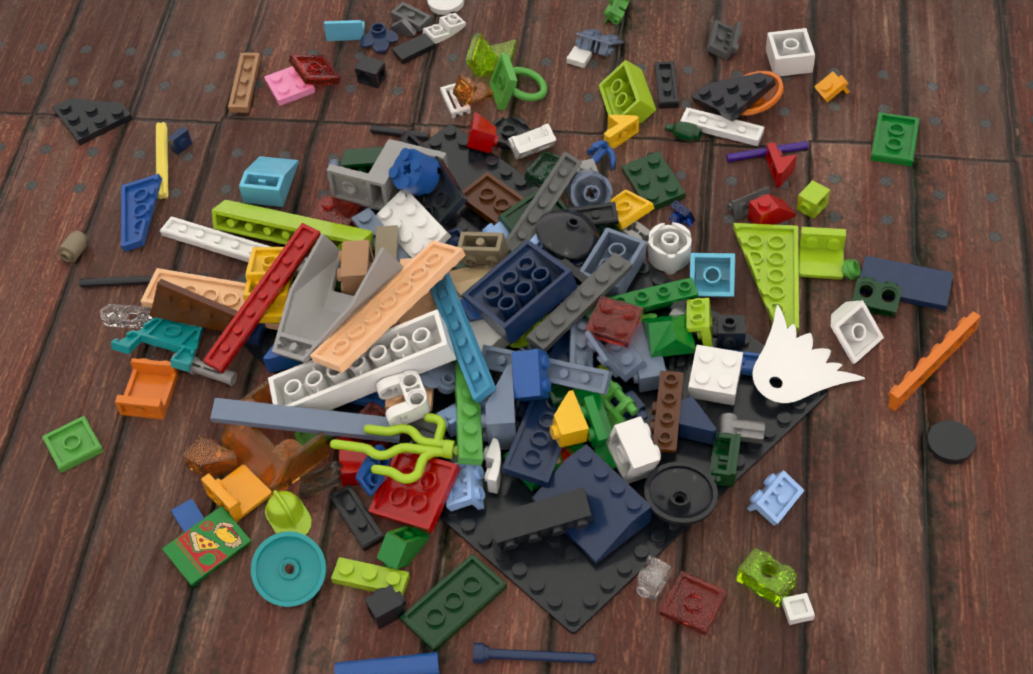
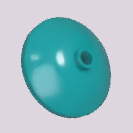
M286 531L270 536L259 545L251 562V577L256 590L264 599L278 606L292 607L307 602L320 590L326 575V562L322 550L314 540L298 532ZM288 564L294 566V572L291 574L285 571V567Z

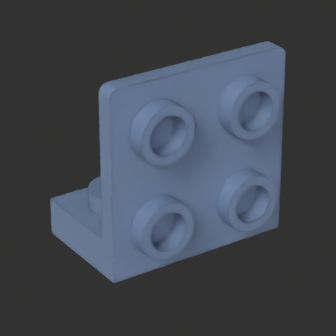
M589 330L585 332L589 339L586 342L594 353H598V361L605 368L607 367L615 378L620 376L627 382L638 373V370L643 369L647 365L623 332L605 346Z

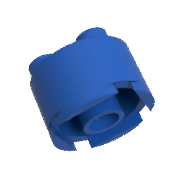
M403 148L393 166L389 169V176L398 189L419 197L423 194L431 193L436 187L440 174H437L439 163L434 157L416 149Z

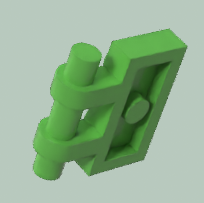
M611 380L607 395L600 394L612 429L614 425L628 421L623 416L626 411L632 416L639 412V409L634 405L635 401L622 392V387L617 382L614 383ZM613 397L620 402L616 407L610 402Z

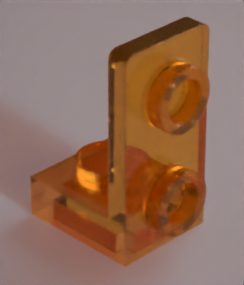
M465 73L458 76L452 93L465 106L493 96V92L483 82L474 83Z

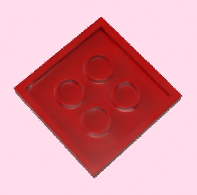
M400 453L392 458L389 467H393L403 474H410L414 471L416 462L421 454ZM431 458L426 463L422 477L416 482L404 484L395 481L390 476L384 475L386 480L379 486L368 512L380 518L432 533L461 468L458 464Z

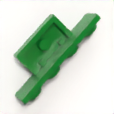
M686 278L608 297L607 304L609 309L619 316L637 311L644 313L673 306L675 302L698 297V290L693 279Z
M573 388V392L589 427L587 438L591 442L594 452L612 469H617L606 444L612 428L600 394Z

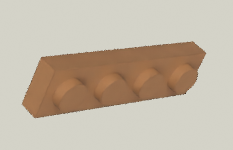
M240 53L228 105L229 113H249L261 60L260 53Z

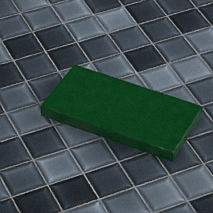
M472 553L400 616V621L429 649L436 652L507 589V584Z

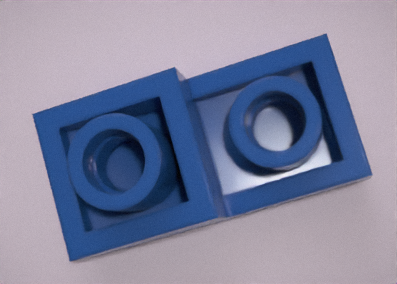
M376 445L374 447L379 451H385L383 445ZM367 456L363 461L355 478L368 496H371L386 480L383 475L373 474L371 467L373 465L389 466L392 458L376 460Z

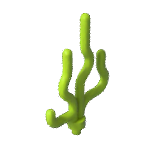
M432 413L425 414L424 420L428 423L437 424L434 439L422 436L415 427L408 424H397L390 427L368 424L363 428L367 434L381 436L405 433L410 435L417 444L400 443L385 451H379L371 445L336 439L330 442V447L333 449L362 452L376 460H387L400 453L421 454L416 462L414 471L410 474H403L389 466L373 465L371 467L373 474L390 476L395 481L404 484L413 483L420 479L429 459L433 457L453 459L454 455H457L456 441L443 440L446 431V421L440 415Z

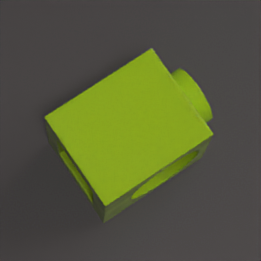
M812 180L798 195L796 210L814 219L828 205L830 189Z

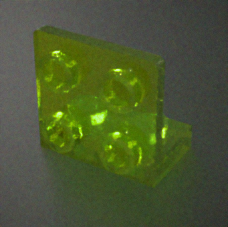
M481 32L473 35L465 61L476 77L490 75L494 72L501 53L509 54L512 63L518 42L511 40L489 46L488 41Z

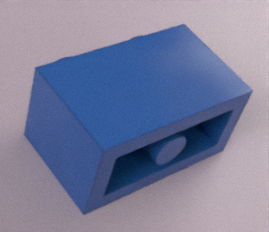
M540 349L512 352L514 399L523 402L549 399L551 382L548 378L547 369L550 367V360L547 352Z

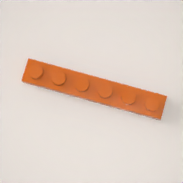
M973 311L967 318L963 317L959 321L954 331H948L943 342L935 344L930 351V355L927 358L922 357L917 363L916 368L913 371H908L903 377L902 382L891 388L888 393L890 397L888 407L896 411L977 330L981 316Z

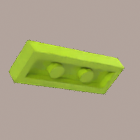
M339 557L331 580L335 584L371 592L392 585L395 592L400 591L404 596L410 575L406 571Z

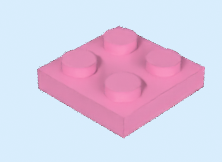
M301 64L264 77L268 88L279 106L315 93V88Z

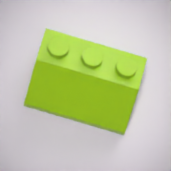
M627 60L622 62L598 85L608 115H635L639 117V123H642L656 111L642 69Z

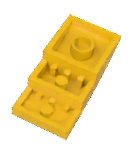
M252 247L245 274L247 282L243 294L244 302L284 247ZM293 276L259 323H280L287 296L293 284Z

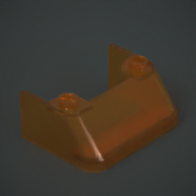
M267 381L263 382L240 399V401L273 404L269 383ZM226 424L221 435V442L225 450L241 465L244 464L272 493L274 490L278 492L286 490L329 456L325 436L322 432L304 446L294 439L284 440L275 446L257 427Z

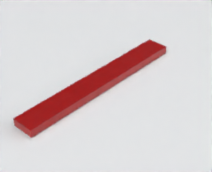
M304 223L300 224L203 359L205 365L222 374L225 372L321 235L320 231Z

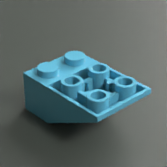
M259 156L244 171L239 189L243 203L283 207L299 160Z

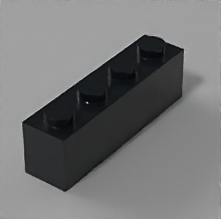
M584 487L489 515L495 542L500 549L504 548V550L514 549L518 547V544L526 541L528 543L538 542L542 540V537L550 534L551 536H559L564 534L565 530L574 527L575 529H583L588 527L589 523L595 522Z

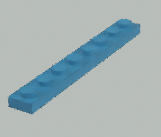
M448 272L430 291L437 309L447 325L455 355L472 398L480 403L496 390V386Z

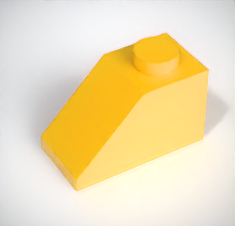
M573 390L568 391L554 414L553 423L550 426L551 437L553 440L556 439L559 447L583 443L587 440L589 427Z

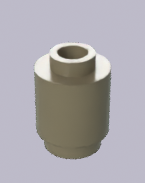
M80 231L70 233L58 248L60 257L66 262H75L87 247L88 238Z

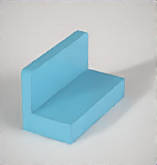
M324 21L326 40H361L362 36L365 35V21Z

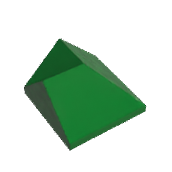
M687 314L642 319L651 358L695 353L696 347L692 332H688L686 328Z

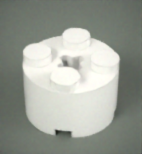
M672 222V225H665V223L656 225L649 233L648 261L655 268L670 275L686 267L691 258L692 239L690 231L679 223Z

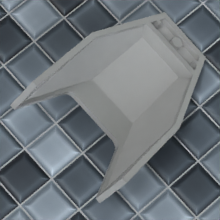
M321 234L289 290L272 352L307 363L311 359L310 355L384 287L403 266L385 248L381 247L356 294L352 296L336 292L334 289L337 281V268H340L341 265L338 259L340 249L324 234Z

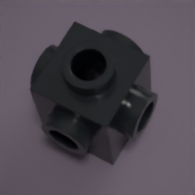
M717 315V324L712 325V337L717 338V347H745V315Z

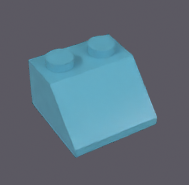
M691 253L690 278L693 279L698 290V297H734L735 253Z

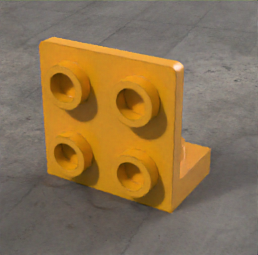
M244 464L222 480L219 478L215 480L209 473L201 479L207 495L219 507L223 506L235 522H238L272 496L271 490Z

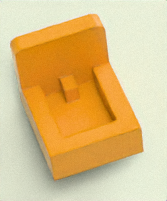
M831 72L814 86L827 103L842 90L846 94L850 92L846 87L849 83L842 75L838 77L834 72Z

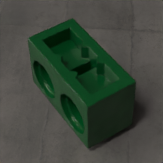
M872 277L857 278L852 301L863 300L870 313L895 318L902 287L891 281H886L885 283L877 282ZM862 290H869L872 295L870 297H863L860 292ZM889 294L893 296L894 300L892 302H885L882 296Z

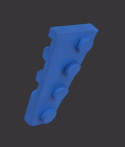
M159 173L121 185V247L125 252L145 245L162 182V177Z

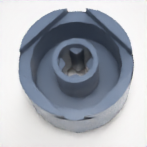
M591 169L576 172L566 187L567 198L573 207L609 203L613 193L609 180ZM588 188L593 189L590 191V196L586 194Z

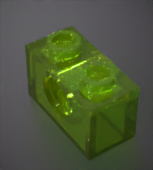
M755 547L738 568L737 581L779 608L782 604V598L787 597L796 586L798 574L790 566L783 565L773 559L768 552L761 551ZM764 574H771L773 577H766Z

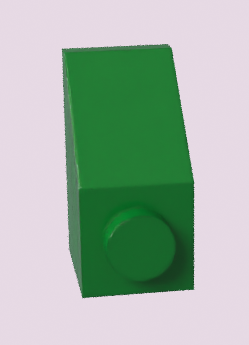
M407 525L388 531L377 558L383 561L384 565L390 569L397 570L408 566L429 540L430 535L420 529Z

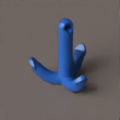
M605 140L593 143L592 147L588 148L587 154L596 153L590 159H594L596 165L607 153L610 160V170H613L616 164L614 150L608 146Z

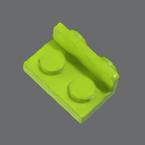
M709 298L687 300V331H697L698 340L702 339L703 346L713 347V324Z

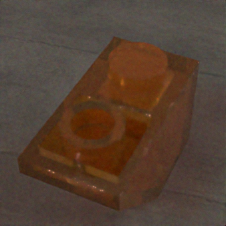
M202 435L182 454L187 468L202 477L208 473L212 477L232 473L240 467L237 459L238 456L233 450H226L214 439L209 438L208 440Z

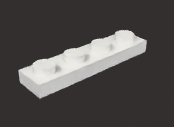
M686 108L680 120L697 124L703 133L754 146L759 145L764 133L763 126L739 120L732 122L722 116L691 108Z

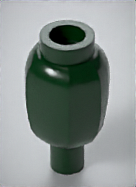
M679 121L675 124L666 123L665 131L672 132L674 137L682 141L694 142L695 140L699 141L702 137V129L698 128V125L694 123Z

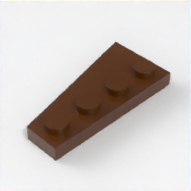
M160 279L157 283L150 316L224 332L238 311Z

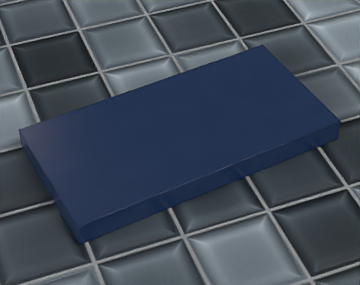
M865 255L860 278L872 277L881 283L886 281L895 282L898 286L902 287L899 302L946 311L953 273ZM862 290L860 294L872 295L869 290ZM889 294L882 296L884 299L894 300L893 296Z

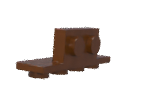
M660 371L657 401H653L652 415L656 416L655 421L651 420L650 422L653 444L658 446L660 452L675 453L677 449L683 386L682 372Z

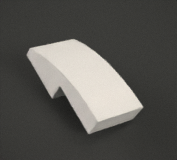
M456 13L440 17L439 24L423 28V34L425 33L436 44L455 35L466 26V22Z
M493 438L490 446L485 447L483 460H486L485 481L488 484V492L498 494L502 476V463L498 439Z

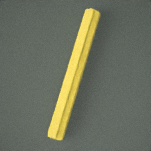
M158 122L156 124V174L159 173L162 177L157 197L159 199H166L168 197V133L165 122Z

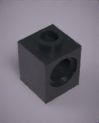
M364 56L355 66L358 83L379 88L387 77L384 61Z

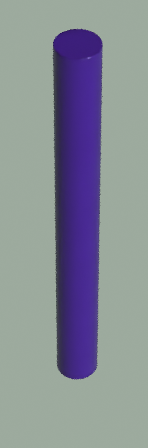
M803 141L779 145L777 149L781 150L782 153L808 149V143ZM766 148L726 154L727 162L763 157L766 156Z

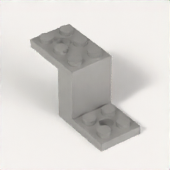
M388 139L369 174L342 166L329 165L327 175L332 199L380 211L400 191L389 176V169L393 166L403 148L416 149L434 158L435 156L441 157L448 167L447 154L438 150Z

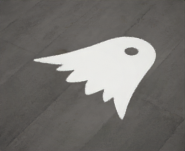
M777 305L771 332L753 369L754 384L762 395L775 402L791 403L823 389L865 378L856 374L837 371L842 366L840 363H826L831 350L824 348L812 350L813 338L811 333L796 338L795 325L792 324L787 329L783 313ZM770 378H780L783 383L782 387H772L769 383Z

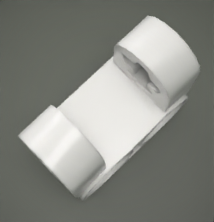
M408 370L383 378L377 382L376 390L381 399L387 400L403 395L405 402L394 405L386 411L385 415L390 426L409 424L424 418L425 414L430 412L427 394L416 371Z

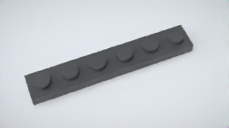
M564 151L506 238L509 246L508 254L527 239L531 240L536 234L540 218L552 210L582 164L580 160Z
M616 252L612 254L526 336V341L536 349L547 352L632 270V264Z

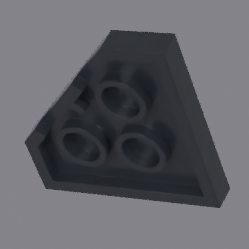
M760 72L705 84L692 95V99L695 103L733 122L772 89L776 83L774 78Z
M70 98L52 107L54 113L79 145L133 120L131 113L122 103Z

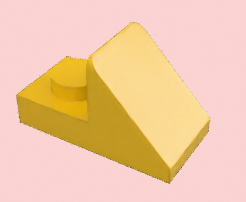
M608 115V130L604 133V140L607 141L608 146L614 149L639 132V117L635 115Z

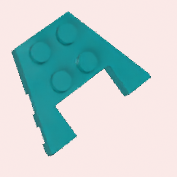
M155 317L144 323L142 329L127 332L126 337L121 340L118 338L112 340L111 348L112 350L130 354L141 342H144L153 347L171 350L176 353L170 359L171 367L190 372L204 328Z

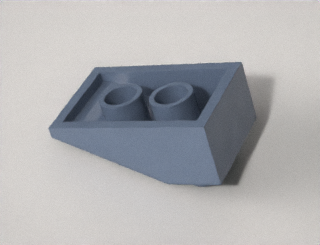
M507 365L496 385V390L490 395L485 404L486 414H481L483 441L488 442V446H490L493 438L498 439L500 450H510L516 436L512 365Z

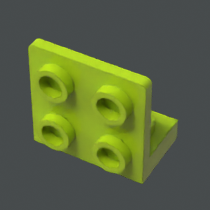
M802 227L799 243V277L843 279L842 266L844 265L843 250L846 229Z

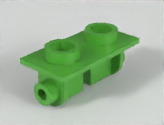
M609 0L611 5L608 4L603 13L606 16L603 24L607 20L611 21L614 25L621 23L630 0Z

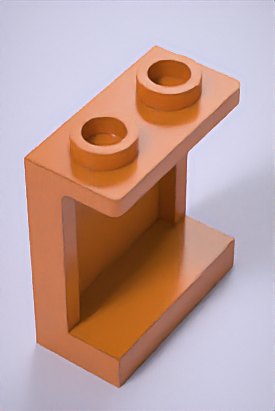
M132 358L130 364L133 371L124 395H117L115 400L120 415L164 420L179 377L177 369L171 367L170 361L166 360L155 361L146 358Z

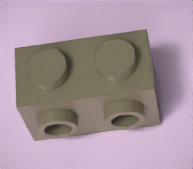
M461 232L458 247L462 248L465 256L461 259L463 265H488L495 267L508 255L509 246L504 233Z

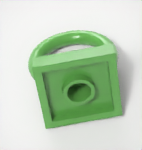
M501 53L489 82L497 109L506 110L511 95L531 102L543 99L548 90L545 80L531 69L513 67L509 54ZM516 75H524L533 79L539 85V92L525 93L516 88Z

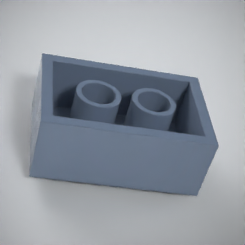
M606 227L580 271L589 277L615 252L630 262L632 270L606 294L608 297L624 294L646 259V241Z

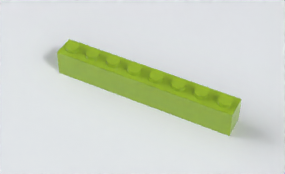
M224 200L212 209L214 229L286 245L300 224L304 223L320 231L340 250H342L343 241L369 240L372 251L374 250L373 231L230 200Z

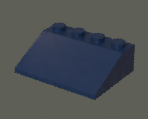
M527 239L465 291L462 297L499 336L512 345L578 287L572 270Z
M586 444L565 460L551 476L548 487L542 486L532 497V500L536 502L584 487L595 522L589 523L590 525L583 529H575V527L567 529L565 533L597 564L651 522L652 506Z

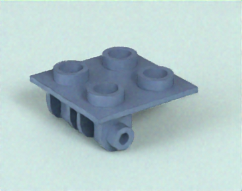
M584 29L583 32H576V35H580V38H577L575 43L578 48L589 50L590 52L594 50V53L606 57L613 55L614 48H612V45L624 43V41L618 40L619 36L613 34L601 35V31L596 29Z

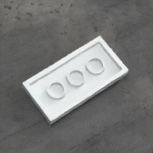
M400 190L376 214L384 226L398 225V243L411 258L419 254L432 240L445 243L451 237L412 194Z

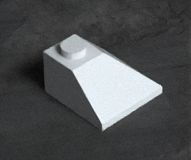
M863 300L845 302L831 314V328L852 364L859 361L884 338Z

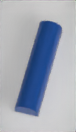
M438 652L335 662L334 672L335 674H440Z

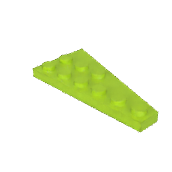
M733 223V230L772 325L778 305L783 313L787 329L794 324L796 333H798V226Z

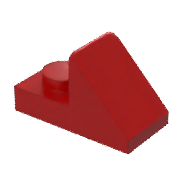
M775 142L768 143L765 158L776 187H781L795 170L797 155L783 157L781 150L777 149Z

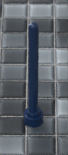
M475 642L473 645V663L483 664L484 661H489V659L591 664L597 660L594 653L492 649L489 646H484V643Z

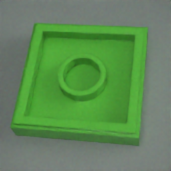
M85 416L42 436L61 473L104 452Z

